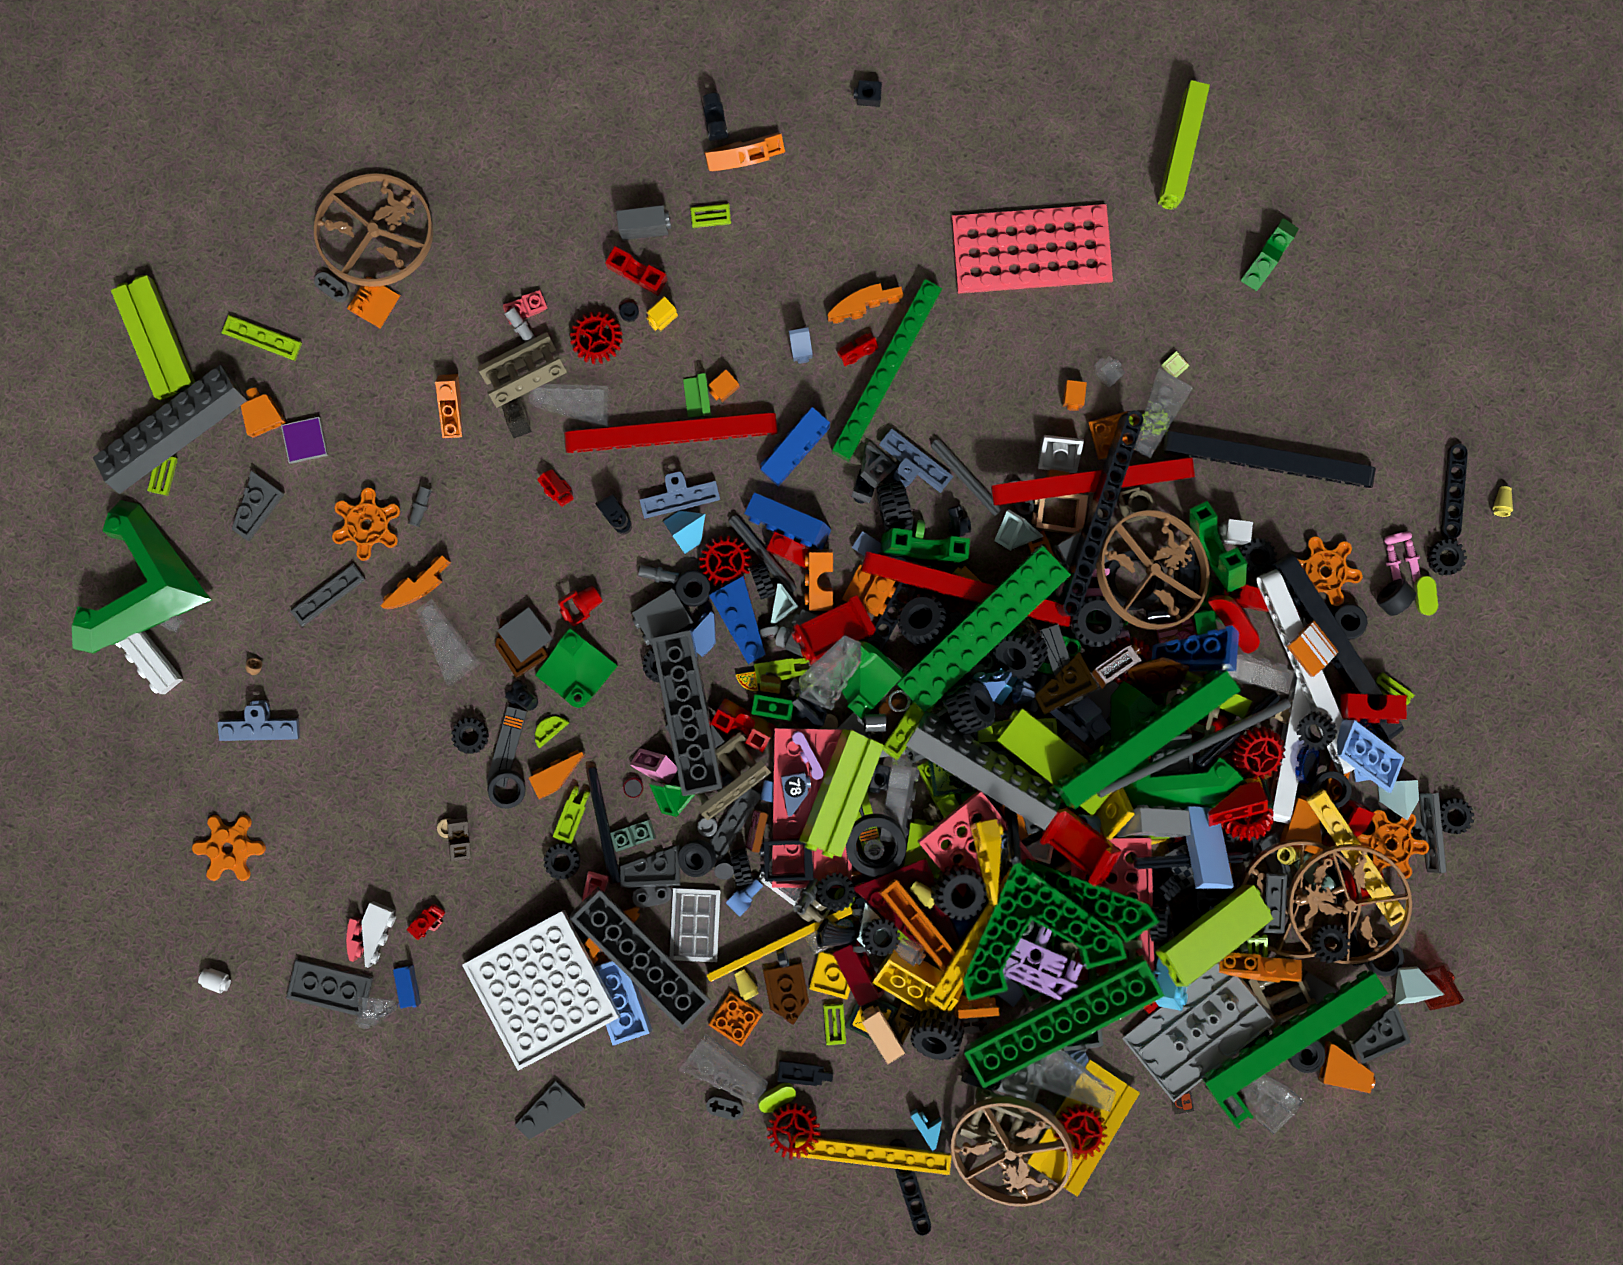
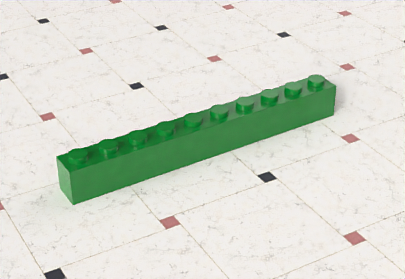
M926 279L924 280L837 440L832 454L850 462L942 291L941 287Z
M1367 970L1362 971L1356 976L1357 979L1354 981L1345 982L1339 987L1340 990L1325 995L1322 1002L1308 1006L1305 1013L1293 1016L1285 1026L1280 1025L1276 1027L1268 1037L1263 1036L1255 1042L1256 1045L1251 1048L1246 1047L1242 1049L1236 1058H1229L1222 1063V1067L1219 1069L1208 1071L1202 1080L1214 1099L1220 1104L1389 994L1377 975L1370 970L1368 972Z

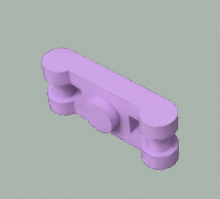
M800 731L794 732L792 740L794 743L800 744L803 750L800 752V755L805 763H810L812 777L817 780L823 777V770L804 735Z

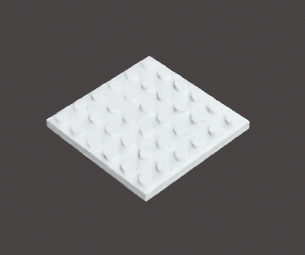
M565 910L462 965L517 1070L538 1061L621 1016Z

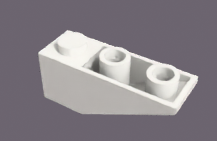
M374 901L369 903L362 919L365 967L367 968L378 962L380 953H378L379 948L386 943L388 938L386 934L387 929L393 926L396 916H394L396 910Z

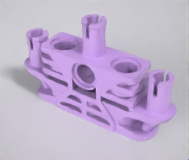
M1041 925L1034 943L1023 938L1020 939L1014 952L1011 954L1021 958V961L1009 957L1003 973L1006 977L1062 1001L1063 998L1061 996L1069 992L1073 987H1078L1075 983L1083 965L1078 963L1074 971L1076 962L1071 960L1064 979L1061 978V971L1064 969V964L1068 958L1046 949L1052 931L1047 929L1044 935L1046 928ZM1033 949L1041 951L1042 956L1040 960L1036 961L1031 958L1030 953ZM1026 957L1033 964L1041 963L1039 969L1024 964ZM1044 968L1057 974V978L1042 972V969ZM1056 983L1063 984L1060 990L1057 992L1053 991Z

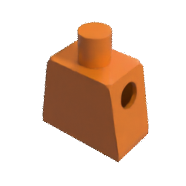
M251 388L246 391L249 401L241 405V411L247 435L254 438L287 424L269 395L264 394L260 396L257 388Z

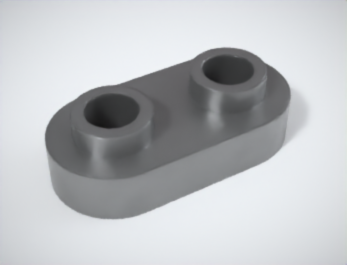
M669 886L642 887L634 892L633 902L640 908L664 904L671 899L672 890ZM663 890L665 897H659L658 892ZM639 895H645L646 900L644 902L640 901Z

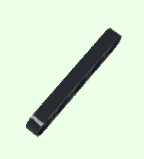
M1462 444L1450 447L1447 453L1441 533L1446 539H1455L1459 537L1462 531L1468 450ZM1455 448H1459L1462 451L1460 459L1453 456ZM1453 467L1460 470L1459 478L1452 476L1451 470ZM1453 486L1459 490L1457 497L1450 495V488ZM1450 506L1457 508V515L1454 517L1448 513ZM1448 525H1452L1456 529V533L1453 536L1448 535L1446 532Z
M899 583L883 615H881L875 626L874 634L868 638L867 643L875 641L879 644V651L883 650L898 623L897 617L892 619L888 616V609L894 607L899 612L900 607L904 608L903 603L905 601H899L897 593L901 590L906 591L908 594L906 601L909 602L917 586ZM882 624L887 625L889 628V633L884 636L878 633V627Z
M894 1139L889 1144V1146H893L899 1143L904 1148H907L905 1142L901 1139ZM894 1168L913 1228L918 1235L925 1236L929 1234L932 1227L915 1172L908 1170L906 1173H901L898 1169ZM913 1182L916 1185L915 1190L907 1192L904 1189L905 1184ZM919 1201L922 1204L921 1209L913 1211L910 1208L912 1202ZM920 1220H924L928 1223V1227L921 1231L917 1228V1223Z

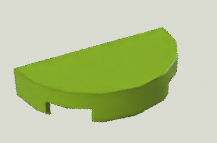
M557 716L547 717L542 720L536 727L535 742L540 749L569 722Z

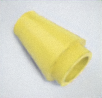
M1499 487L1492 508L1495 515L1507 517L1513 511L1511 487Z
M1292 846L1283 847L1278 850L1277 858L1282 864L1290 865L1300 859V849Z
M916 880L909 890L924 907L927 906L931 909L935 901L931 894L934 892L931 888Z
M745 969L734 974L740 996L745 1001L759 994L757 985L746 973Z

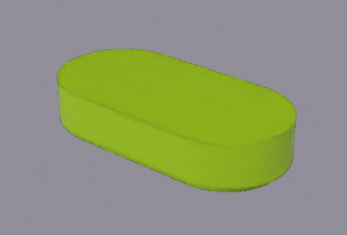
M1428 576L1419 577L1414 584L1417 610L1423 615H1432L1438 609L1436 582Z
M781 1083L765 1092L758 1098L759 1109L764 1113H770L792 1101L796 1095L794 1086L791 1083Z

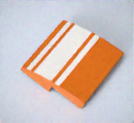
M1312 621L1286 646L1310 677L1317 675L1338 653V650L1316 622Z

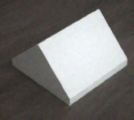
M1044 435L1040 444L1038 469L1077 473L1084 439Z

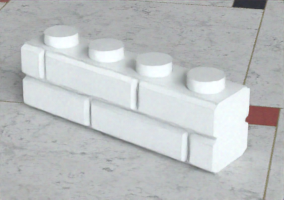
M145 631L139 634L135 633L115 644L125 650L126 653L124 655L129 662H134L137 665L139 675L149 680V687L154 693L166 694L183 680Z

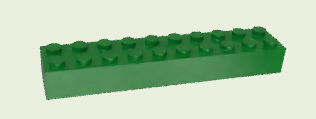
M1040 544L920 658L897 682V685L925 713L1071 574Z
M1210 670L1203 675L1204 679L1199 683L1195 681L1187 687L1188 691L1173 696L1171 703L1166 706L1163 704L1154 710L1155 714L1150 718L1146 716L1138 722L1139 725L1137 727L1125 730L1122 733L1123 737L1119 740L1113 739L1107 743L1105 750L1102 752L1096 751L1089 756L1090 760L1085 764L1081 762L1073 768L1074 772L1068 776L1064 774L1059 777L1054 788L1066 805L1076 809L1240 692V688L1229 672Z
M1144 955L1061 996L1063 998L1062 1001L1055 999L965 1045L964 1054L983 1088L1165 997Z

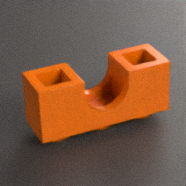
M809 549V555H805V566H809V574H805V586H809V593H805V605H809V611H830L833 609V589L820 586L817 579L824 572H833V549Z

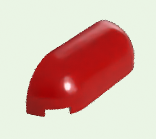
M1224 594L1210 597L1208 603L1225 627L1233 625L1239 632L1238 645L1244 654L1254 652L1259 647L1260 637L1238 602Z

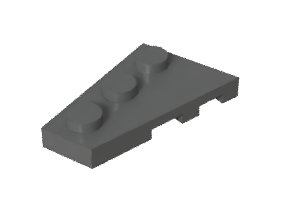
M253 471L250 472V480L247 488L245 487L244 498L232 527L233 531L247 541L253 538L285 495Z
M680 845L664 852H658L656 855L648 858H642L620 866L621 888L680 885V866L678 863Z
M1391 1005L1351 1044L1358 1064H1363L1411 1043L1397 1005Z
M556 1080L516 1123L515 1127L528 1139H531L582 1111L585 1107Z

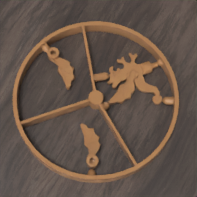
M365 174L344 181L325 197L316 213L314 239L322 259L337 276L356 285L369 287L384 286L402 280L421 265L432 244L433 221L425 200L413 186L391 175ZM381 181L383 182L381 193H388V204L390 206L380 207L375 212L376 215L373 217V220L369 222L337 198L344 191L356 185ZM388 183L399 185L410 191V193L398 202L394 199L393 192L387 189ZM412 195H415L420 200L427 212L428 234L425 244L393 234L396 228L395 225L400 226L402 224L398 222L401 220V217L404 216L405 221L408 222L410 217L407 216V213L409 212L414 215L415 209L407 208L411 203L410 198ZM333 201H336L357 218L369 231L342 271L336 269L326 259L320 245V226H324V224L328 231L338 229L340 233L354 238L353 228L347 222L338 221L333 223L331 220H326L324 223L322 221L326 210ZM385 218V221L388 222L387 225H390L388 232L379 229L378 225L374 222ZM381 235L421 249L416 259L405 267L403 260L399 259L397 251L386 246L383 248L379 247L376 250L385 255L388 260H393L397 269L401 271L378 279H362L347 275L373 237Z
M1147 510L1133 513L1119 520L1107 531L1096 562L1097 578L1106 601L1120 617L1135 626L1159 630L1186 621L1199 609L1208 590L1209 564L1199 538L1188 525L1168 513ZM1138 516H1152L1163 519L1164 526L1161 528V531L1168 534V547H1161L1159 551L1155 552L1153 559H1149L1121 525L1123 522ZM1169 523L1176 526L1187 537L1179 545L1174 542V534L1167 527ZM1115 530L1118 531L1146 566L1147 574L1123 608L1116 601L1108 586L1104 566L1105 555L1108 560L1119 561L1120 565L1127 568L1131 573L1135 572V568L1130 557H1127L1125 554L1117 555V552L1113 550L1109 552L1106 550ZM1189 541L1195 549L1200 564L1201 583L1198 594L1171 578L1173 568L1174 570L1179 569V567H1176L1179 561L1182 562V567L1187 565L1184 558L1191 561L1192 555L1185 554V551L1190 546ZM1172 555L1170 559L1164 561L1167 564L1165 567H1170L1165 574L1161 571L1160 565L1154 564V561L1168 558ZM1156 575L1195 600L1192 608L1181 618L1180 615H1177L1179 608L1174 606V599L1170 593H1166L1164 590H1155L1153 592L1160 598L1163 604L1168 606V614L1175 616L1176 622L1164 625L1150 624L1133 617L1127 612V609L1151 576Z
M1292 839L1276 843L1263 850L1252 860L1244 872L1240 887L1246 885L1251 873L1257 875L1256 883L1261 889L1260 896L1264 902L1265 885L1261 880H1264L1265 874L1259 873L1255 869L1263 858L1283 847L1300 845V868L1304 864V845L1323 849L1329 848V846L1307 839ZM1334 852L1348 867L1351 875H1353L1354 871L1350 864L1338 852ZM1331 854L1328 855L1329 857L1323 858L1322 865L1315 868L1313 881L1317 885H1322V881L1326 876L1325 870L1333 864V861L1330 859L1332 858ZM1303 876L1298 882V889L1295 890L1294 899L1304 895L1302 893ZM1355 883L1356 900H1362L1361 887ZM1300 902L1295 903L1293 907L1294 918L1301 905ZM1328 902L1334 907L1345 908L1343 905ZM1362 905L1356 906L1355 910L1352 911L1354 913L1351 918L1350 933L1358 921ZM1312 916V917L1309 919V921L1312 922V925H1313L1314 916ZM1290 919L1286 923L1285 931L1282 933L1277 947L1268 944L1270 951L1286 957L1310 958L1316 955L1308 948L1304 952L1281 950L1292 925ZM1306 927L1301 932L1309 944L1312 942L1310 934L1313 932V927ZM1335 940L1325 945L1328 951L1336 948Z
M1341 844L1323 849L1304 862L1291 882L1287 907L1294 931L1305 946L1311 950L1314 947L1310 946L1301 936L1300 932L1304 931L1306 927H1312V922L1309 919L1318 912V908L1326 915L1331 914L1334 916L1340 912L1346 914V933L1348 935L1345 938L1349 939L1351 911L1355 910L1356 906L1406 899L1402 923L1395 935L1381 948L1377 946L1378 942L1371 934L1373 930L1370 925L1369 916L1366 915L1364 920L1361 921L1360 930L1362 935L1368 939L1367 943L1369 946L1374 948V952L1349 958L1348 953V955L1344 956L1345 958L1335 962L1359 964L1382 956L1399 942L1410 921L1412 896L1405 876L1387 856L1367 846ZM1361 850V854L1356 857L1359 864L1353 869L1354 874L1352 876L1355 878V883L1359 884L1362 888H1365L1363 866L1367 861L1365 857L1367 852L1383 858L1399 874L1405 894L1353 901L1348 896L1334 852ZM1331 854L1341 886L1334 888L1332 892L1329 887H1325L1327 889L1326 892L1324 890L1319 892L1318 889L1322 887L1321 884H1315L1316 888L1314 891L1311 889V884H1309L1308 887L1305 886L1309 894L1301 895L1300 898L1294 899L1297 884L1305 871L1322 857ZM1344 892V909L1334 907L1328 902H1322L1329 901L1334 903L1333 899L1336 896L1332 895V893ZM1294 902H1300L1301 905L1309 904L1310 910L1304 915L1305 925L1296 926L1293 916Z
M993 1097L975 1103L959 1118L951 1140L952 1159L962 1179L980 1195L1000 1204L1032 1206L1043 1203L1062 1190L1070 1175L1073 1149L1066 1130L1046 1109L1021 1098ZM989 1107H1015L1040 1117L1036 1125L1028 1126L1026 1129L1018 1131L1016 1136L1023 1137L1024 1139H1033L1034 1136L1038 1135L1039 1130L1045 1128L1046 1123H1048L1062 1140L1017 1147L1015 1144L1010 1143ZM983 1110L1006 1151L967 1171L958 1152L962 1151L963 1155L969 1152L976 1155H984L985 1152L990 1150L992 1141L977 1143L975 1146L965 1142L962 1148H960L956 1144L957 1131L969 1116ZM1066 1148L1068 1169L1057 1185L1049 1183L1046 1178L1039 1182L1035 1178L1028 1176L1030 1168L1028 1167V1162L1022 1157L1023 1154ZM1017 1155L1019 1157L1018 1170L1016 1171L1015 1164L1012 1166L1010 1163L1009 1167H1007L1003 1160H1014ZM999 1164L1002 1169H1006L1003 1171V1175L1006 1173L1008 1174L1007 1177H1010V1179L1003 1178L1004 1184H1011L1006 1186V1189L1012 1192V1189L1015 1187L1021 1196H1010L996 1192L981 1184L974 1176ZM1032 1184L1036 1187L1047 1185L1050 1190L1028 1196V1189L1025 1185Z

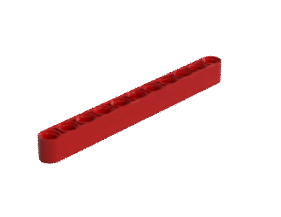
M763 413L564 432L566 453H574V451L578 453L593 451V449L597 451L611 450L612 447L622 449L632 448L634 445L635 447L651 446V444L666 445L670 444V442H674V444L688 443L690 440H693V442L709 441L711 438L713 440L729 439L728 437L743 438L748 437V435H751V437L765 436L767 433L775 435L778 431L776 414Z
M1193 458L1128 466L1121 488L1196 477ZM1102 470L992 485L993 505L1095 492ZM1111 471L1110 478L1114 481L1115 474Z
M867 551L865 552L861 571L976 603L982 601L996 587ZM1046 599L1027 616L1065 627L1070 626L1072 616H1061L1057 612V602ZM1066 605L1068 612L1071 611V606Z

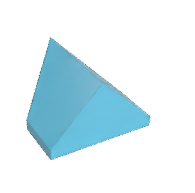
M678 511L663 521L684 554L701 544L705 514Z

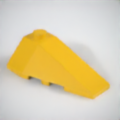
M997 819L970 826L990 905H996L998 898L1001 835H1003L1001 823H997Z

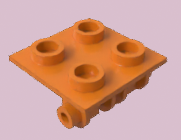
M361 286L347 310L381 329L400 295L385 286Z

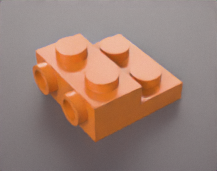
M859 565L842 600L849 602L850 598L858 595L867 613L875 617L878 614L883 615L887 604L884 603L888 596L891 598L897 588L893 586L895 581L862 572V565Z
M961 995L959 1001L954 1006V1015L957 1018L999 1016V1007H996L995 998L990 997V995L968 1001L967 995Z

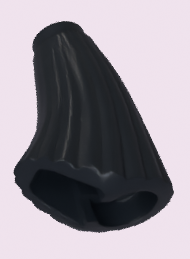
M826 918L821 922L816 931V943L819 948L848 944L857 940L860 929L840 926Z

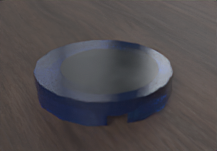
M1309 745L1303 746L1297 755L1299 767L1296 766L1295 768L1298 782L1304 784L1312 783L1319 767V751L1315 750V747L1312 750L1308 749Z

